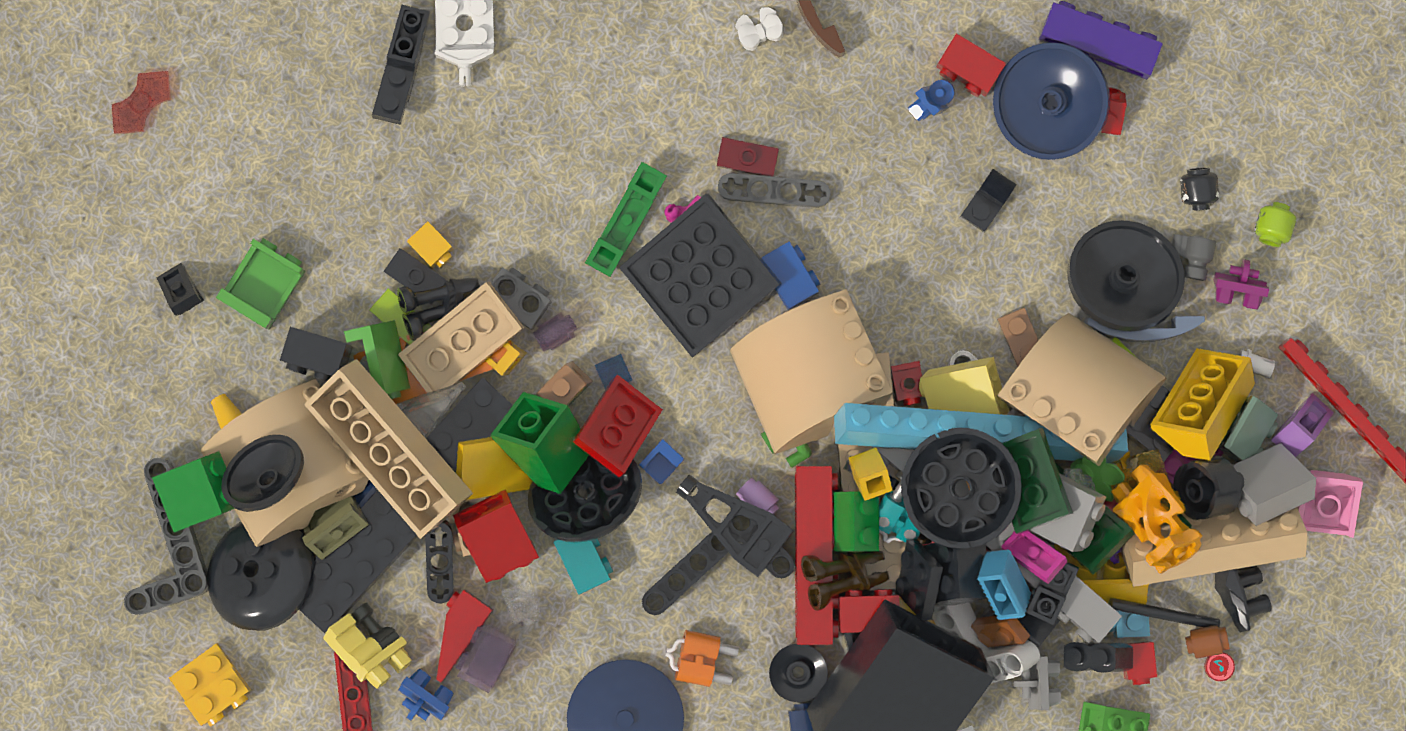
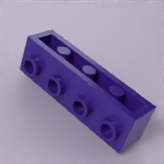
M1059 1V4L1053 2L1039 40L1076 47L1095 61L1146 80L1151 76L1163 45L1162 42L1157 41V36L1143 31L1141 34L1130 31V26L1121 22L1114 21L1113 24L1102 20L1103 16L1095 12L1087 11L1084 14L1076 11V6L1065 1Z

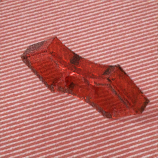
M168 71L138 73L137 85L132 94L125 100L112 104L114 134L144 132L145 121L149 113L157 105L171 101Z

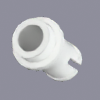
M1250 349L1240 351L1239 356L1251 358L1254 373L1266 376V378L1271 377L1275 367V360L1252 354Z

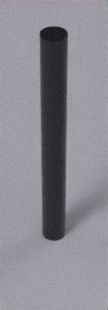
M1110 598L1108 603L1116 611L1198 627L1218 625V628L1220 627V619L1116 598Z

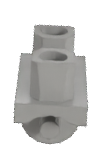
M1040 656L1039 661L1021 674L1022 680L1013 681V687H1022V698H1028L1029 709L1049 710V706L1061 703L1059 688H1049L1048 677L1059 676L1060 662Z

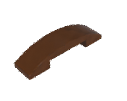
M796 0L805 23L816 39L838 58L844 56L845 49L835 26L832 25L823 29L811 0Z

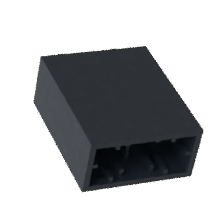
M885 599L809 705L807 712L814 731H957L995 677L980 647L927 620L921 621L917 615Z

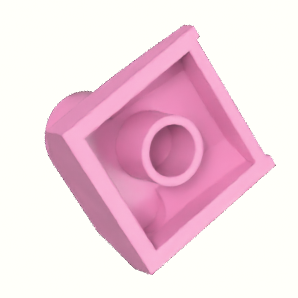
M1311 470L1310 472L1316 477L1315 499L1297 507L1306 530L1347 535L1354 538L1363 485L1362 479L1344 473Z

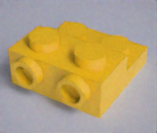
M218 643L169 677L200 726L206 723L210 727L215 725L225 717L222 713L230 706L234 710L248 700L246 694L252 691Z

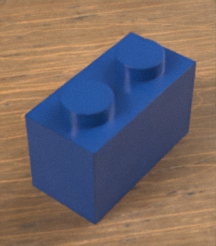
M789 241L761 257L782 283L775 290L788 311L819 293L817 286L821 284L813 270L807 272L802 262L806 258L798 245L793 247Z

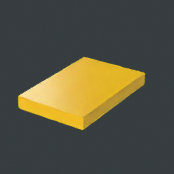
M492 437L458 442L456 474L473 493L467 500L493 496L505 489L507 493L530 488L532 482L530 477Z

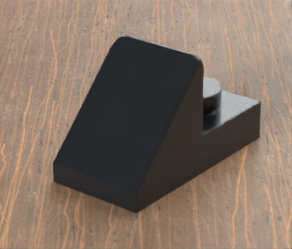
M992 169L960 217L982 232H985L1017 184L995 169Z
M182 263L156 277L175 316L185 313L204 301Z

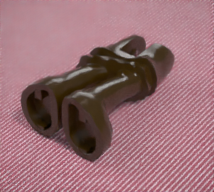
M883 551L848 552L847 555L841 553L838 558L839 560L824 562L814 555L803 556L801 559V569L804 577L809 582L845 573L848 576L836 581L810 585L808 588V599L812 608L815 611L822 610L829 604L833 596L855 589L868 591L889 580L888 571L874 572L867 575L865 564H874L885 560Z

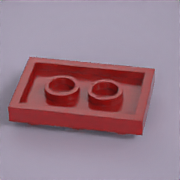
M617 374L610 381L573 442L620 477L626 472L663 409Z

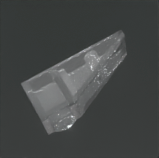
M461 382L413 398L407 405L402 402L398 407L420 433L427 438L463 392L466 385Z

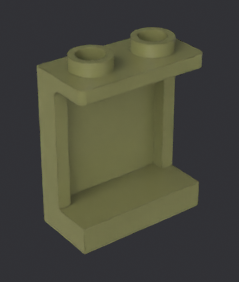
M353 495L315 510L308 526L303 529L306 535L302 539L305 545L323 560L369 524Z

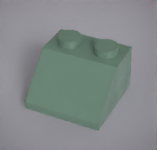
M1247 397L1218 449L1224 455L1237 462L1262 452L1264 448L1260 446L1265 437L1271 438L1278 426V423L1275 422L1278 414L1257 397Z

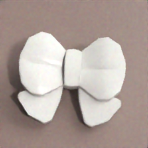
M769 7L761 8V23L754 25L747 15H742L737 20L735 28L738 30L739 40L746 50H755L760 42H765L767 39L780 41L783 37V25L775 10Z

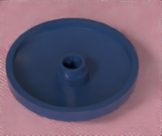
M1062 43L1037 44L1016 54L1002 69L994 89V115L998 127L1005 138L1024 154L1046 160L1067 158L1078 154L1090 146L1103 130L1110 109L1108 83L1098 64L1082 50Z
M636 660L610 661L590 671L574 689L567 709L568 731H683L684 727L683 705L673 683L657 668Z

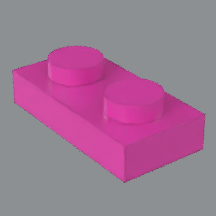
M1014 531L1001 546L1002 550L1011 551L1016 562L1047 584L1052 581L1067 563L1064 555L1029 531L1016 534Z

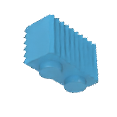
M1011 551L986 552L977 580L980 581L979 584L984 589L983 593L989 598L988 601L991 602L990 606L993 607L992 610L995 611L996 618L1004 620L1024 617L1028 607L1027 604L1029 603L1028 600L1032 593Z

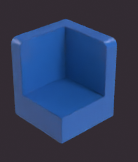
M662 439L639 466L656 482L662 484L684 461V458Z

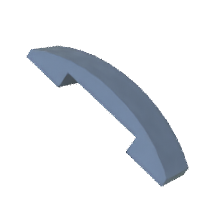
M1175 316L1171 319V328H1153L1132 332L1108 328L1091 318L1084 320V323L1105 337L1111 339L1116 337L1120 341L1144 343L1162 341L1182 335L1204 323L1205 316Z

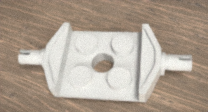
M435 0V55L446 62L458 66L459 86L465 87V78L466 86H472L471 69H473V65L494 56L493 0ZM461 16H469L473 20V26L467 31H461L457 28V20Z

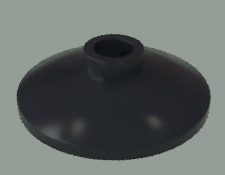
M791 644L782 648L773 657L769 668L770 682L776 693L785 700L797 703L815 698L828 677V669L823 656L809 645ZM795 667L803 668L804 674L801 677L793 675L792 672Z

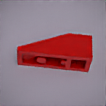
M463 590L461 594L456 591L446 604L450 609L446 614L436 678L441 683L446 679L494 610L467 590Z

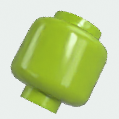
M1273 202L1272 206H1264L1260 209L1254 232L1259 236L1261 243L1272 247H1281V244L1288 243L1291 240L1296 224V216L1289 211L1290 206L1280 202Z

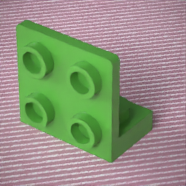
M1083 702L1079 731H1148L1150 714Z

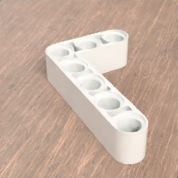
M970 603L935 605L932 618L937 626L982 649L995 677L991 683L1018 677L1039 661L1040 653L1038 648L1028 640L1024 644L999 646L992 649L982 644L978 640L975 631L971 628L972 623L976 620V616Z

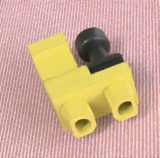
M366 602L351 615L348 613L330 626L323 639L346 665L357 674L356 677L361 683L367 679L374 687L379 689L391 678V675L383 666L390 663L395 671L400 673L410 665L412 660L404 650L407 644L406 640L402 636L399 637L394 628H383L371 617L373 609ZM362 624L370 636L365 638L355 625Z

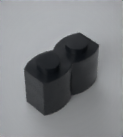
M1068 643L1064 645V667L1071 671L1125 672L1133 668V647L1126 643Z

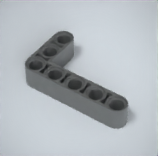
M154 458L147 462L144 467V476L176 575L130 590L125 595L124 606L128 612L135 615L147 614L201 596L208 591V571L193 525L184 528L180 535L172 533L171 524L153 482V468L157 464L162 463L166 468V472L174 469L171 462L161 458ZM184 547H189L193 551V558L189 563H184L180 559V551ZM194 574L202 579V587L198 591H193L189 586V579ZM165 584H170L174 589V596L169 601L165 600L161 595V589ZM138 593L143 594L146 598V605L141 610L137 609L133 604V599Z

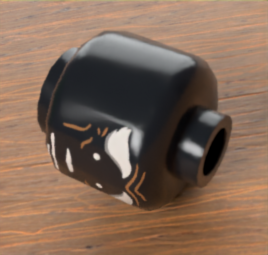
M1210 168L1187 169V174L1181 177V199L1184 204L1192 205V210H1208L1211 203L1218 201V176L1210 172Z

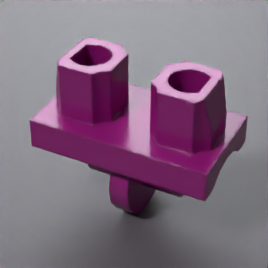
M1243 259L1241 267L1230 265V274L1215 272L1213 281L1216 286L1215 299L1217 302L1231 304L1234 291L1244 293L1242 301L1244 307L1258 310L1263 297H1268L1269 287H1267V282L1256 280L1259 277L1260 271L1250 269V260Z

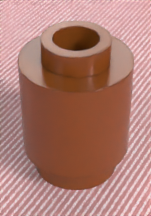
M1218 625L1193 629L1190 630L1191 636L1185 637L1188 654L1194 653L1196 659L1223 654L1224 650H1230L1225 626L1218 628Z

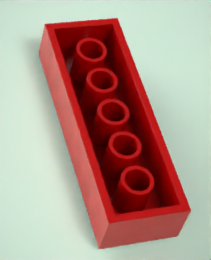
M832 466L795 467V631L797 645H833V638H838L839 634L838 621L833 620V609H838V595L833 596L829 604L819 611H815L812 608L808 599V588L810 585L831 582L833 579H838V574L809 582L804 577L801 569V559L806 555H814L824 562L832 561V549H834V532H832L834 502H832V491L838 490V473H832Z

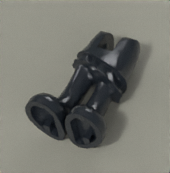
M478 278L450 279L449 282L444 283V286L419 292H413L406 286L397 288L399 306L405 313L402 314V318L410 339L414 341L423 334L424 325L442 319L464 301L463 293L479 288ZM443 300L442 305L410 312L421 305Z

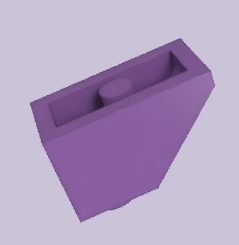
M1312 393L1284 422L1271 441L1276 445L1281 443L1297 457L1314 442L1334 412Z

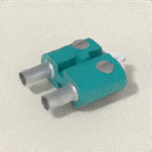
M901 481L896 489L886 493L879 503V532L883 535L882 540L890 543L892 540L904 542L916 540L921 534L907 515L908 513L901 494ZM890 532L896 533V536H890L888 538L887 534H889Z

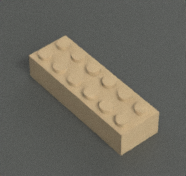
M357 359L340 368L304 404L420 539L438 527L473 494Z
M1238 507L1232 513L1200 520H1193L1182 513L1192 525L1191 528L1198 530L1202 534L1200 549L1184 563L1159 574L1156 567L1150 566L1145 558L1157 546L1150 541L1142 543L1136 534L1122 546L1121 552L1132 586L1135 587L1306 557L1307 530L1297 507L1257 526L1248 517H1244ZM1142 517V518H1140V522H1141L1142 525L1144 526L1143 517ZM1164 522L1161 525V533L1164 537H1168L1171 529L1169 524Z

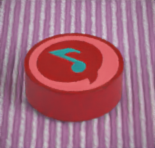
M1223 652V654L1207 657L1204 663V670L1212 680L1226 681L1233 675L1235 663L1230 655Z

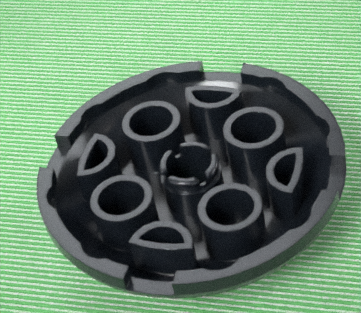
M952 428L937 433L940 438H936V435L933 434L917 446L909 457L903 471L901 494L909 519L925 537L946 547L972 548L990 542L1010 525L1019 508L1022 483L1016 461L1000 441L976 429ZM964 479L970 485V492L966 496L961 497L956 493L955 486L958 481Z
M589 455L561 494L538 487L532 481L528 491V509L537 527L554 539L574 543L595 540L613 532L631 516L641 496L642 476L634 459L626 472L618 477Z
M242 522L237 523L224 534L212 553L207 572L208 591L211 601L224 620L243 630L266 631L280 626L296 614L310 592L311 571L315 567L313 551L305 545L302 539L305 534L302 530L291 531L276 540L258 547L255 546ZM258 565V572L255 575L256 566Z

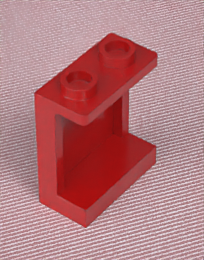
M506 489L453 515L457 529L486 583L501 579L508 572L519 567L528 566L533 560L539 558L536 548L513 507Z

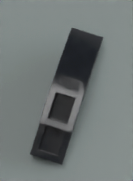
M401 4L372 118L401 125L407 102L409 103L430 11Z

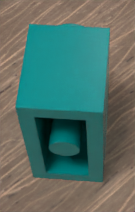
M598 539L575 543L560 540L553 542L578 595L611 580L609 574L614 571L607 557H600L596 549L601 546Z

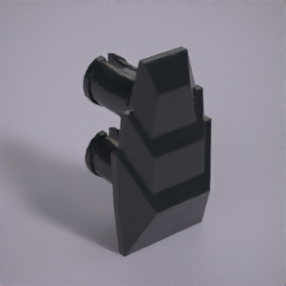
M1257 566L1239 572L1237 569L1215 573V589L1240 633L1250 631V617L1270 612L1272 609L1271 601L1266 594L1247 600L1244 588L1263 582L1261 570Z

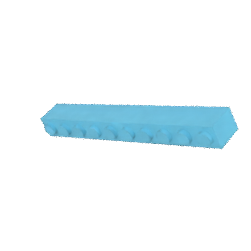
M844 403L834 415L835 444L915 450L917 446L933 434L936 435V438H940L937 433L952 428L976 429L993 436L1001 443L1043 428L1054 459L1074 461L1078 458H1083V455L1075 451L1073 446L1028 416ZM1126 429L1106 456V463L1115 464L1128 452Z

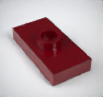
M722 137L716 167L773 177L779 148Z

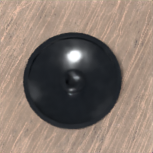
M1119 220L1100 224L1081 237L1070 256L1067 279L1074 300L1091 319L1114 330L1132 332L1152 328L1170 316L1183 294L1185 273L1178 252L1161 233L1138 222Z

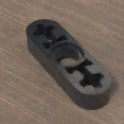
M446 520L438 526L441 527L442 532H447L442 534V546H436L435 534L428 533L425 535L427 595L431 601L439 604L450 600L454 588L452 528ZM436 554H443L447 557L448 563L442 568H437L431 563L432 557ZM443 575V587L448 589H445L443 594L439 595L434 588H437V576Z

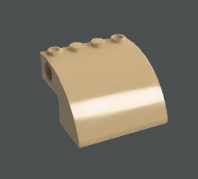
M847 289L807 302L771 319L747 334L730 350L774 454L828 436L834 425V415L844 403L885 406L893 394Z
M1068 313L1054 323L1038 340L1014 371L998 396L1001 401L1022 415L1030 417L1073 446L1075 451L1097 466H1100L1129 424L1134 426L1167 378Z
M316 379L280 392L248 409L220 429L201 449L204 457L220 451L227 468L230 461L242 448L264 436L285 435L292 438L300 446L304 456L303 470L297 484L284 499L269 508L259 511L244 512L234 509L256 547L276 540L291 531L306 528L315 510L363 492L369 481L366 475L304 405L321 388Z

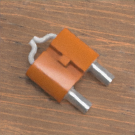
M685 630L683 638L676 640L672 648H667L665 656L670 658V666L676 671L675 680L706 687H710L712 682L731 685L733 675L714 672L715 661L718 653L737 657L739 647L720 643V637ZM681 643L680 658H678L677 666H675L674 657L671 652H674L678 644Z

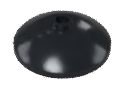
M285 435L264 436L246 445L233 457L224 472L221 488L226 501L233 508L244 512L263 510L280 502L293 490L301 476L304 456L300 446L292 438Z

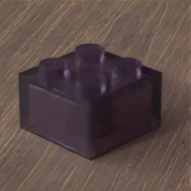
M486 623L484 627L478 626L470 642L474 643L470 653L466 651L462 654L456 666L460 670L457 677L490 693L520 639L491 623Z

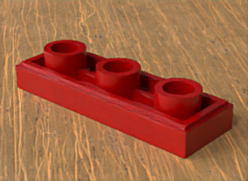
M334 652L343 731H373L368 680L366 679L361 683L356 677L357 674ZM351 688L358 691L357 699L349 697L348 693Z

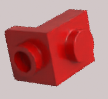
M1109 87L1110 109L1106 124L1101 133L1121 135L1127 106L1126 95L1117 88Z

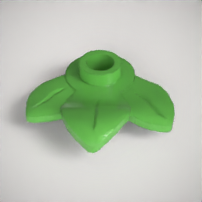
M1084 456L1074 460L1070 466L1069 476L1072 480L1106 496V501L1114 500V496L1111 493V485L1125 480V475L1119 467L1106 463V457L1100 466H1097Z

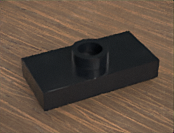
M399 248L383 271L403 286L409 287L413 292L444 286L445 282H448V280L401 248Z

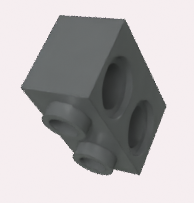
M502 267L491 285L521 324L533 330L552 303L547 298L549 292L536 283L533 287L525 283L523 280L526 276L513 267L509 271ZM505 281H511L515 284V290L510 296H503L499 293V287ZM529 297L539 300L538 309L532 313L526 312L523 309V303Z

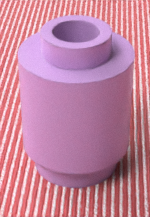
M750 478L736 493L740 500L766 510L773 515L779 510V507L776 505L779 499L760 481L756 482L753 478Z

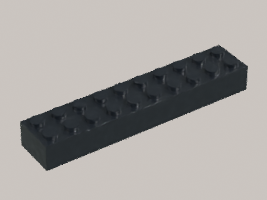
M482 377L426 439L456 473L458 442L491 437V433L513 405ZM379 490L361 508L369 525L323 560L318 556L314 558L315 567L311 571L309 582L311 589L299 610L325 634L330 626L350 611L418 537Z

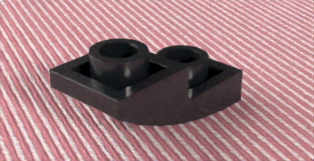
M1067 562L1049 584L1040 579L1026 613L1054 625L1079 567Z

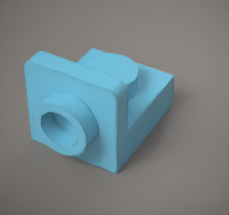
M1117 611L1122 617L1109 631L1113 632L1114 638L1150 636L1149 617Z

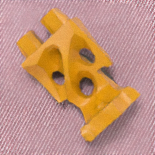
M1139 465L1131 473V476L1138 483L1134 489L1127 482H1123L1111 491L1118 503L1112 510L1133 529L1142 543L1150 541L1157 546L1145 558L1150 566H1155L1159 574H1162L1168 569L1190 559L1201 547L1200 539L1202 534L1198 530L1192 529L1190 522L1182 515L1186 511L1184 504L1173 492L1167 476L1164 473H1155L1148 465ZM1166 498L1170 505L1163 502L1161 499ZM1142 517H1143L1144 526H1143L1142 523L1140 522V518H1142ZM1164 522L1168 523L1171 529L1168 537H1164L1161 533V525Z

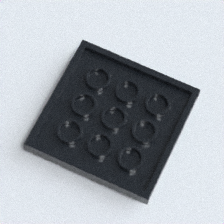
M709 193L704 194L619 267L692 358L782 284Z

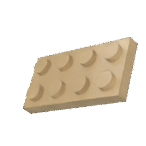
M486 282L398 355L434 401L525 327L491 283Z

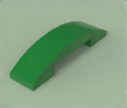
M641 162L628 185V189L601 237L598 238L585 264L608 277L612 276L654 203L667 175Z

